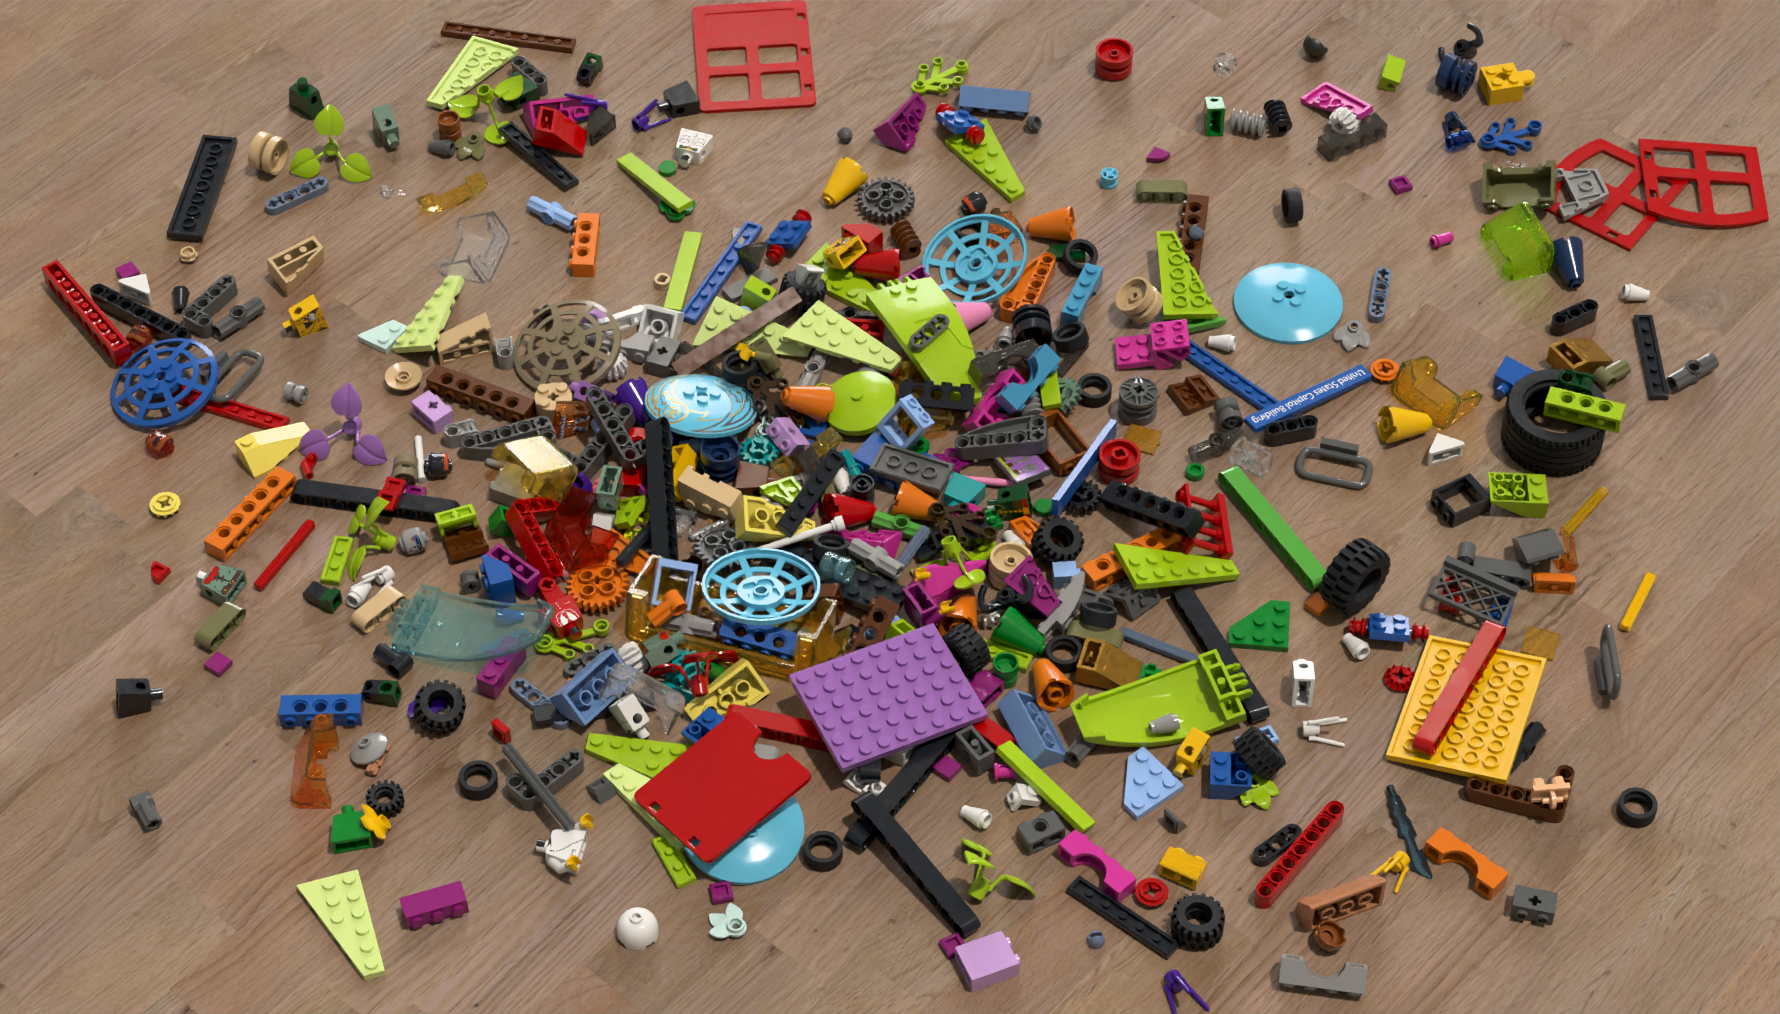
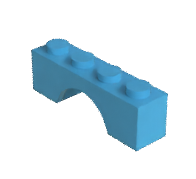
M1089 263L1085 264L1061 310L1060 326L1068 322L1083 321L1091 295H1096L1102 284L1103 267Z
M1046 343L1038 347L1027 360L1030 366L1028 382L1025 385L1011 382L1004 386L994 399L1009 414L1020 412L1025 407L1024 402L1027 399L1030 400L1037 393L1035 389L1038 386L1041 387L1048 380L1046 378L1047 375L1056 371L1059 367L1057 364L1061 358Z

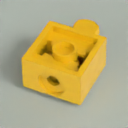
M1513 62L1481 67L1478 85L1489 106L1522 101L1524 88L1533 86L1535 74L1531 70L1517 71Z

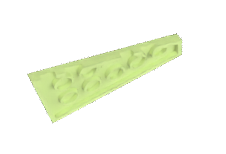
M472 36L426 100L427 106L443 110L448 106L449 100L461 97L518 55L519 48Z
M451 275L444 279L443 284L435 290L432 298L416 314L415 319L406 327L405 332L397 338L396 343L392 347L395 353L435 350L436 346L434 343L439 341V331L444 329L451 313L449 308L454 306L456 302L454 297L460 293L464 279L461 275Z
M716 296L692 346L698 347L751 313V311ZM771 322L740 342L750 345L764 336L775 354L807 359L813 347L807 345L805 347L800 346L797 342L791 340L789 342L784 341L782 336L789 329L775 322ZM735 345L729 350L736 351L735 349L737 345Z
M819 300L782 336L784 341L789 342L791 340L797 342L800 346L805 347L807 345L816 348V351L842 359L845 357L858 364L859 362L868 364L871 368L890 374L903 362V357Z
M620 763L603 773V777L613 783L616 792L661 836L664 835L666 840L682 853L685 851L683 844L644 810L634 798L635 792L646 784L650 778ZM657 804L651 807L655 812L661 809Z
M358 869L296 885L298 892L303 895L307 904L315 911L318 919L333 939L338 942L340 948L349 957L362 978L369 980L386 975Z

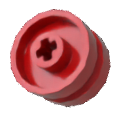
M1107 38L1099 42L1096 46L1095 56L1096 73L1101 78L1111 81L1123 80L1128 77L1132 72V45L1121 38Z
M1112 439L1105 442L1100 448L1098 458V474L1100 479L1106 484H1109L1111 480L1122 481L1128 486L1133 484L1138 479L1141 454L1139 448L1133 442L1125 439Z

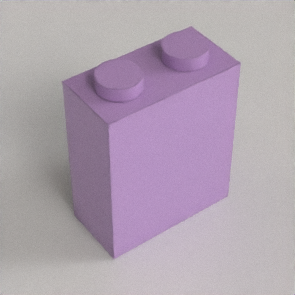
M1002 930L955 947V960L971 992L1019 975L1020 958L1017 954L1013 953L1011 941L1008 937L1005 938Z

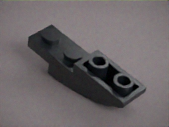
M987 521L981 524L976 522H969L982 529L986 526H989ZM949 526L948 528L952 531L951 535L956 536L953 526ZM963 529L965 536L969 539L968 546L963 548L964 550L983 543L980 536ZM940 530L931 532V537L925 539L916 553L921 563L943 555L941 551L944 548L941 543L942 539L939 537Z

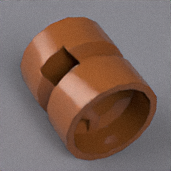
M445 110L439 113L437 123L440 139H450L455 143L462 137L459 114L453 110Z

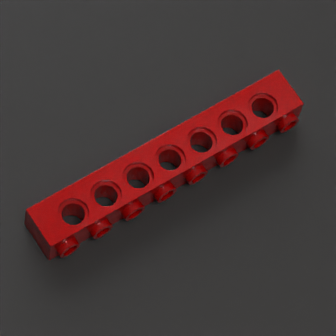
M58 260L41 267L45 283L117 367L124 364L132 356L130 343Z

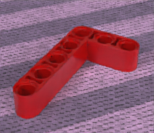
M551 496L517 499L505 512V518L530 565L541 572V579L551 577L557 582L563 574V569L537 522L548 521L558 509V502Z

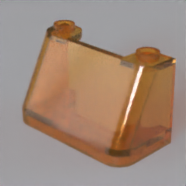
M333 713L316 715L297 744L290 794L291 803L295 808L331 809L332 797L329 795L326 781V768L324 765L317 763V759H327V754L331 750L338 751L339 739Z

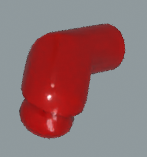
M313 452L309 453L300 465L306 479L314 477L312 468L316 465L318 456Z

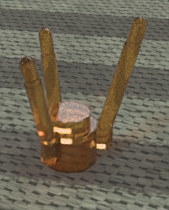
M1562 526L1560 529L1566 552L1561 555L1560 561L1559 559L1554 561L1558 569L1563 568L1564 572H1573L1579 566L1574 536H1570V550L1565 529Z

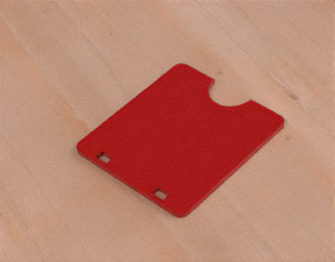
M734 712L635 792L634 798L644 810L704 863H712L811 780V774L808 769L789 753L775 759H763L757 756L754 748L756 741L763 734L762 731L741 713ZM657 804L661 809L655 812L651 807ZM696 839L700 844L695 847L690 842Z

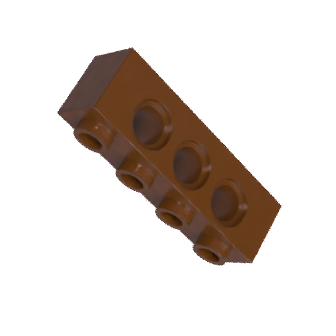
M878 595L876 599L872 597L867 606L870 609L867 616L863 615L860 619L858 633H853L849 640V643H851L849 650H844L841 656L854 652L855 648L862 649L882 642L900 605L881 595ZM874 613H879L882 616L881 623L873 620ZM865 630L872 632V640L865 639Z

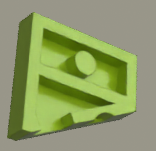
M793 476L760 486V493L789 507L802 487Z
M645 495L621 499L619 504L620 510H616L614 525L618 530L631 528L636 524L638 516L644 511L645 505L648 502Z

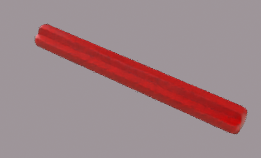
M307 519L255 580L253 583L255 589L262 591L315 528L314 521Z

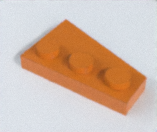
M611 528L587 558L592 561L597 560L598 563H601L602 559H604L605 564L611 560L612 564L615 565L617 563L615 561L616 557L630 541ZM639 549L623 567L624 571L644 577L653 567V559L643 550Z

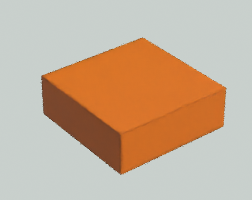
M1318 592L1313 594L1304 603V607L1318 617L1331 607L1330 604L1322 599Z

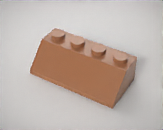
M1371 874L1361 876L1349 883H1342L1336 888L1323 890L1317 895L1304 897L1297 902L1296 915L1307 933L1314 931L1321 921L1332 920L1338 922L1382 905L1387 881L1383 877Z

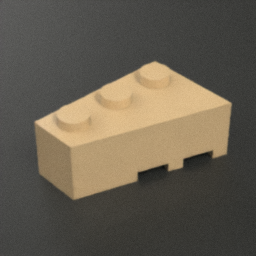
M313 235L267 259L268 273L287 296L324 261L323 246Z
M486 312L439 334V341L434 343L440 365L494 353L492 331Z
M688 465L677 480L684 506L688 509H695L706 514L734 521L737 517L742 492L722 481L717 483L709 479L710 475L706 473L701 475L693 471L694 467Z

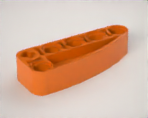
M1043 253L1032 260L1025 267L1019 281L1002 296L999 304V317L1002 321L1012 323L1014 311L1023 305L1041 304L1055 273L1056 258L1052 253Z

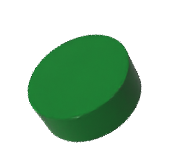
M666 160L659 165V173L664 177L674 176L677 172L676 164L673 161Z
M1191 463L1186 467V477L1190 481L1197 482L1204 478L1205 468L1201 464Z
M1047 498L1036 500L1034 512L1041 517L1050 516L1052 514V501Z

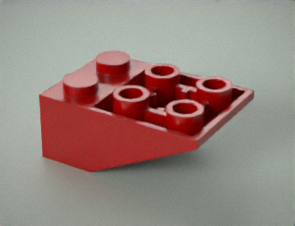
M540 106L535 122L532 144L583 156L587 131L560 111Z

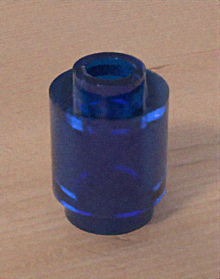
M1466 129L1450 133L1445 137V144L1449 150H1458L1470 146L1472 141V134Z

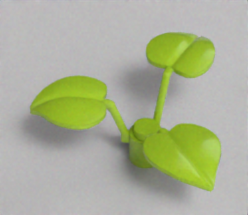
M518 75L499 83L495 90L491 89L489 85L483 84L477 88L478 94L476 96L471 94L463 95L448 101L450 110L456 111L461 119L473 117L476 109L480 108V100L488 105L495 125L487 127L484 133L485 138L491 144H505L508 141L498 133V128L509 122L502 121L498 124L491 103L494 100V96L498 99L503 97L505 101L518 99L523 93V77Z
M328 104L318 113L314 121L316 131L321 135H328L329 141L325 144L324 151L315 156L314 151L310 148L299 150L290 163V172L303 178H312L319 173L321 164L317 159L327 154L328 156L337 155L341 162L344 163L340 167V174L344 179L350 182H363L370 179L372 174L369 163L363 155L359 153L349 154L346 161L341 156L339 144L333 140L332 135L339 136L342 134L344 121L340 112L333 105Z
M376 497L367 511L365 525L362 524V520L366 515V507L362 504L358 506L349 524V534L354 535L360 526L374 534L372 542L375 543V545H362L360 549L356 548L350 557L347 571L350 579L355 582L356 574L364 560L366 549H376L379 551L380 548L391 551L396 542V537L384 532L374 524L381 511L390 503L381 497Z
M947 536L941 541L944 548L941 551L943 560H935L919 567L922 568L931 564H938L939 567L947 566V557L957 559L964 575L954 581V586L958 590L968 589L974 586V584L983 582L986 575L981 569H974L967 573L959 557L961 555L960 552L966 556L967 561H987L990 559L991 551L996 546V542L994 541L991 544L984 543L968 554L962 548L960 542L957 541L956 536Z
M961 838V845H967L981 854L980 858L972 852L966 850L964 852L968 865L979 864L976 878L968 894L983 901L987 891L992 892L993 888L1000 881L1005 880L1027 888L1034 898L1036 897V893L1026 882L1008 874L1001 875L994 883L989 885L990 880L982 875L985 866L993 870L996 869L995 866L985 860L986 854L992 857V852L980 844Z

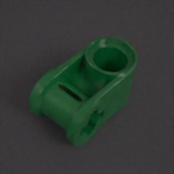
M1564 369L1559 373L1556 386L1557 388L1591 396V387L1595 382V377L1590 373Z

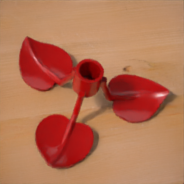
M732 650L717 653L702 652L688 654L683 657V662L685 664L696 662L697 675H693L692 680H689L682 666H676L675 663L658 665L651 668L646 676V680L661 674L680 671L687 682L688 688L691 687L693 697H704L709 694L707 685H709L710 662L736 663L738 655ZM703 661L706 662L705 677L700 672L699 663Z

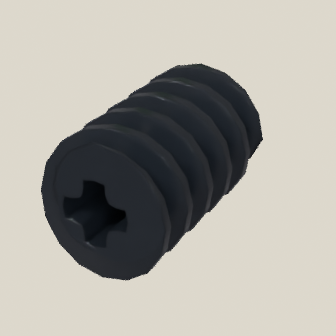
M1269 100L1265 102L1263 109L1266 116H1268V123L1273 135L1276 137L1282 136L1290 131L1293 124L1285 103L1282 100Z

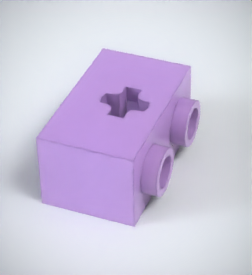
M429 390L411 401L413 415L435 434L444 430L446 425L454 423L452 408L449 405H445L439 396L434 395Z
M789 417L775 418L765 430L786 458H800L811 445Z

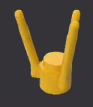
M1397 851L1393 857H1390L1371 874L1378 875L1381 871L1387 873L1390 869L1394 872L1400 871L1401 874L1394 889V893H1398L1405 874L1409 871L1407 865L1410 863V858L1405 852Z

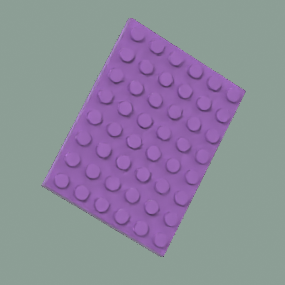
M934 623L789 675L790 683L842 773L988 718L987 711Z

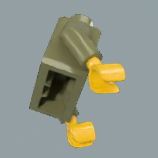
M764 336L750 345L744 343L737 345L735 350H741L739 356L743 360L748 361L750 356H752L754 360L759 362L766 374L770 373L774 380L784 375L779 368L782 363Z

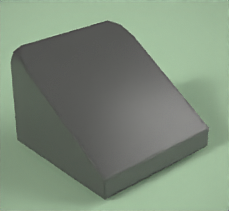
M600 777L586 787L588 792L600 804L616 795L613 783L604 777Z
M1168 808L1164 809L1163 822L1175 834H1178L1187 827L1175 813Z

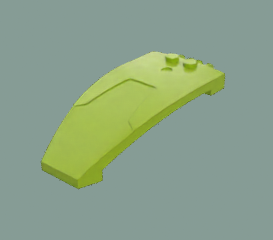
M908 276L903 277V283L899 279L890 280L887 282V288L882 283L877 284V291L866 294V306L873 315H878L925 380L934 381L935 385H941V382L953 383L952 386L959 387L960 384H971V388H975L974 404L980 401L982 398L980 376L968 331L958 311L932 277L912 281ZM935 315H946L950 321L947 330L922 352H912L908 347L910 337ZM924 331L927 336H933L931 331ZM938 390L933 391L935 400L940 399L942 393ZM953 392L950 395L952 401H958L961 397L958 392Z
M1217 649L1198 655V659L1089 697L1086 692L1072 702L1070 707L1086 742L1120 747H1154L1183 742L1192 727L1210 734L1246 721V712L1241 701L1252 696L1253 692L1251 689L1237 692L1249 684L1243 672L1229 676L1239 671L1241 665L1234 663L1225 666ZM1168 713L1177 715L1180 729L1174 733H1150L1148 722H1152Z

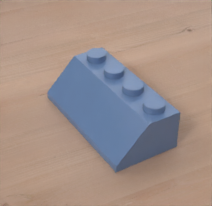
M960 85L959 106L963 107L962 110L973 111V108H980L979 112L990 113L991 109L997 110L998 114H1007V111H1012L1014 115L1024 116V113L1029 112L1031 92Z
M610 648L599 653L552 695L550 700L561 715L582 726H586L636 679L614 648Z
M1012 689L997 705L1001 710V716L1009 725V731L1017 740V746L1039 768H1045L1068 760L1065 756L1067 749L1047 712L1038 705L1036 696Z

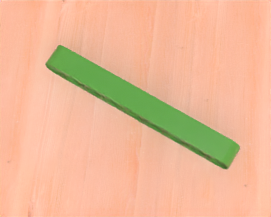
M1235 465L1218 473V479L1222 487L1310 591L1320 588V583L1326 570L1243 471Z

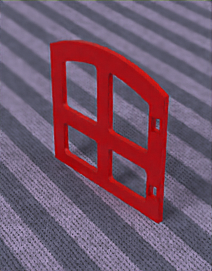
M1598 138L1573 151L1557 165V168H1563L1564 171H1574L1585 161L1600 153H1604L1634 169L1618 187L1605 183L1609 191V198L1592 217L1579 213L1566 221L1630 252L1659 217L1647 213L1646 202L1630 195L1643 180L1640 157L1604 139ZM1658 179L1671 185L1661 197V203L1670 206L1689 184V181ZM1564 181L1557 182L1555 205L1549 209H1543L1561 219L1562 217L1558 211V205L1561 204L1556 200ZM1621 205L1645 215L1629 235L1621 234L1604 225ZM1610 233V234L1616 236L1617 238L1615 239V238L1609 236L1608 234Z
M1638 139L1647 213L1677 223L1709 228L1744 227L1768 222L1769 216L1757 147ZM1653 150L1689 152L1693 157L1694 169L1658 167L1655 165ZM1706 154L1742 156L1745 160L1747 173L1709 170ZM1645 155H1650V159H1645ZM1657 179L1695 182L1697 184L1701 213L1662 204ZM1710 183L1748 186L1753 210L1732 214H1716L1714 212ZM1650 193H1655L1656 197H1650Z

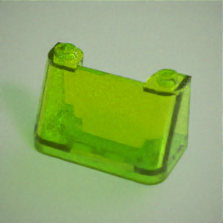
M1527 202L1518 203L1484 223L1482 228H1480L1481 237L1486 241L1493 239L1505 258L1502 269L1510 281L1550 272L1554 256V245Z

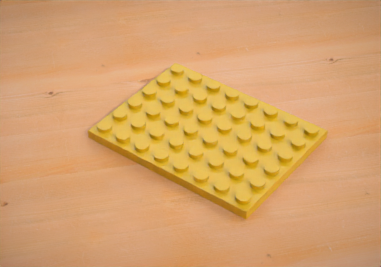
M1429 635L1387 750L1386 760L1465 777L1478 776L1506 785L1547 664V658L1497 649L1433 756H1429L1412 749L1414 738L1472 644Z

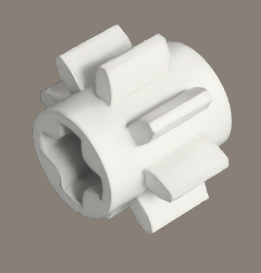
M978 608L977 622H982L983 627H994L996 622L1000 623L1001 610L984 614Z

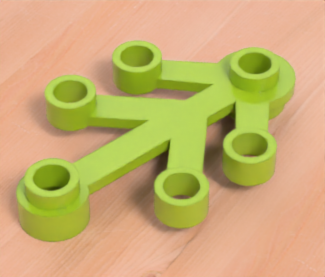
M935 57L933 59L931 78L925 80V77L929 73V66L927 64L919 65L918 80L911 84L913 93L918 92L920 96L925 95L927 91L947 94L949 92V85L957 88L960 87V85H963V78L960 76L968 73L967 62L959 60L954 67L939 74L940 68L943 66V59ZM954 74L960 75L955 76L953 79H947V77Z
M605 619L596 620L593 625L594 627L581 630L582 636L579 639L593 635L605 637L610 631L609 622ZM550 631L547 635L539 636L535 641V649L538 652L559 654L564 656L566 662L576 658L575 651L558 645L565 644L583 651V654L588 652L586 651L587 649H594L593 644L572 640L570 636L563 639L555 638V635Z

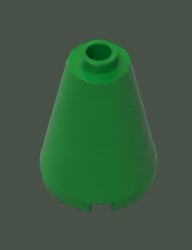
M1009 607L999 620V625L993 630L990 639L1037 656L1038 653L1042 655L1047 645L1045 644L1046 639L1016 608Z

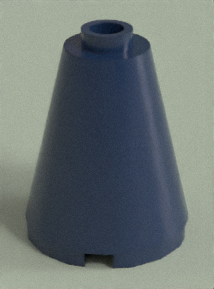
M1569 236V240H1564L1563 237L1553 241L1548 246L1547 254L1566 286L1572 289L1579 288L1584 282L1583 243L1579 237Z

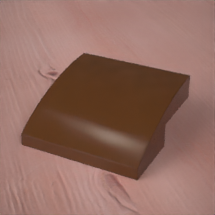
M1201 374L1187 376L1183 383L1171 384L1167 388V392L1185 415L1206 409L1220 399Z
M479 523L478 527L475 528L474 524L446 531L444 532L445 536L442 537L452 562L489 551L488 543L484 538Z

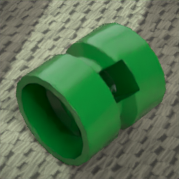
M1001 652L993 659V674L1004 681V689L1013 688L1018 682L1019 660L1010 652Z

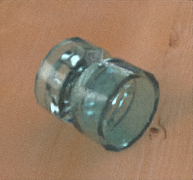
M831 551L824 554L819 566L821 575L834 578L836 581L844 584L850 582L856 569V563L853 559L845 556L841 557L839 554Z

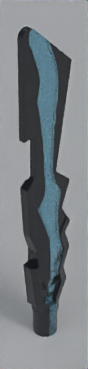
M1388 785L1386 790L1389 797L1388 806L1391 809L1390 816L1394 820L1393 824L1398 827V837L1406 841L1407 853L1410 858V870L1427 879H1432L1433 876L1423 849L1418 850L1414 838H1416L1417 834L1411 820L1405 813L1407 809L1401 797L1396 793L1394 785Z

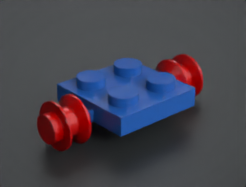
M942 103L937 107L935 111L936 120L955 134L966 133V139L973 145H978L984 140L985 125L978 118L970 115L967 110L954 111V108L947 103Z
M798 209L796 214L793 215L792 221L784 220L778 223V226L764 243L766 248L769 249L766 251V257L769 262L781 263L782 259L786 256L784 249H796L812 227L810 223L812 217L807 210Z
M1369 614V624H1367L1364 617L1361 621H1356L1355 617L1353 620H1349L1348 632H1352L1353 636L1355 633H1360V636L1363 637L1367 630L1369 632V639L1409 642L1411 635L1413 642L1419 638L1424 643V640L1429 637V628L1426 627V623L1422 627H1418L1417 622H1415L1411 629L1409 628V617L1403 615Z

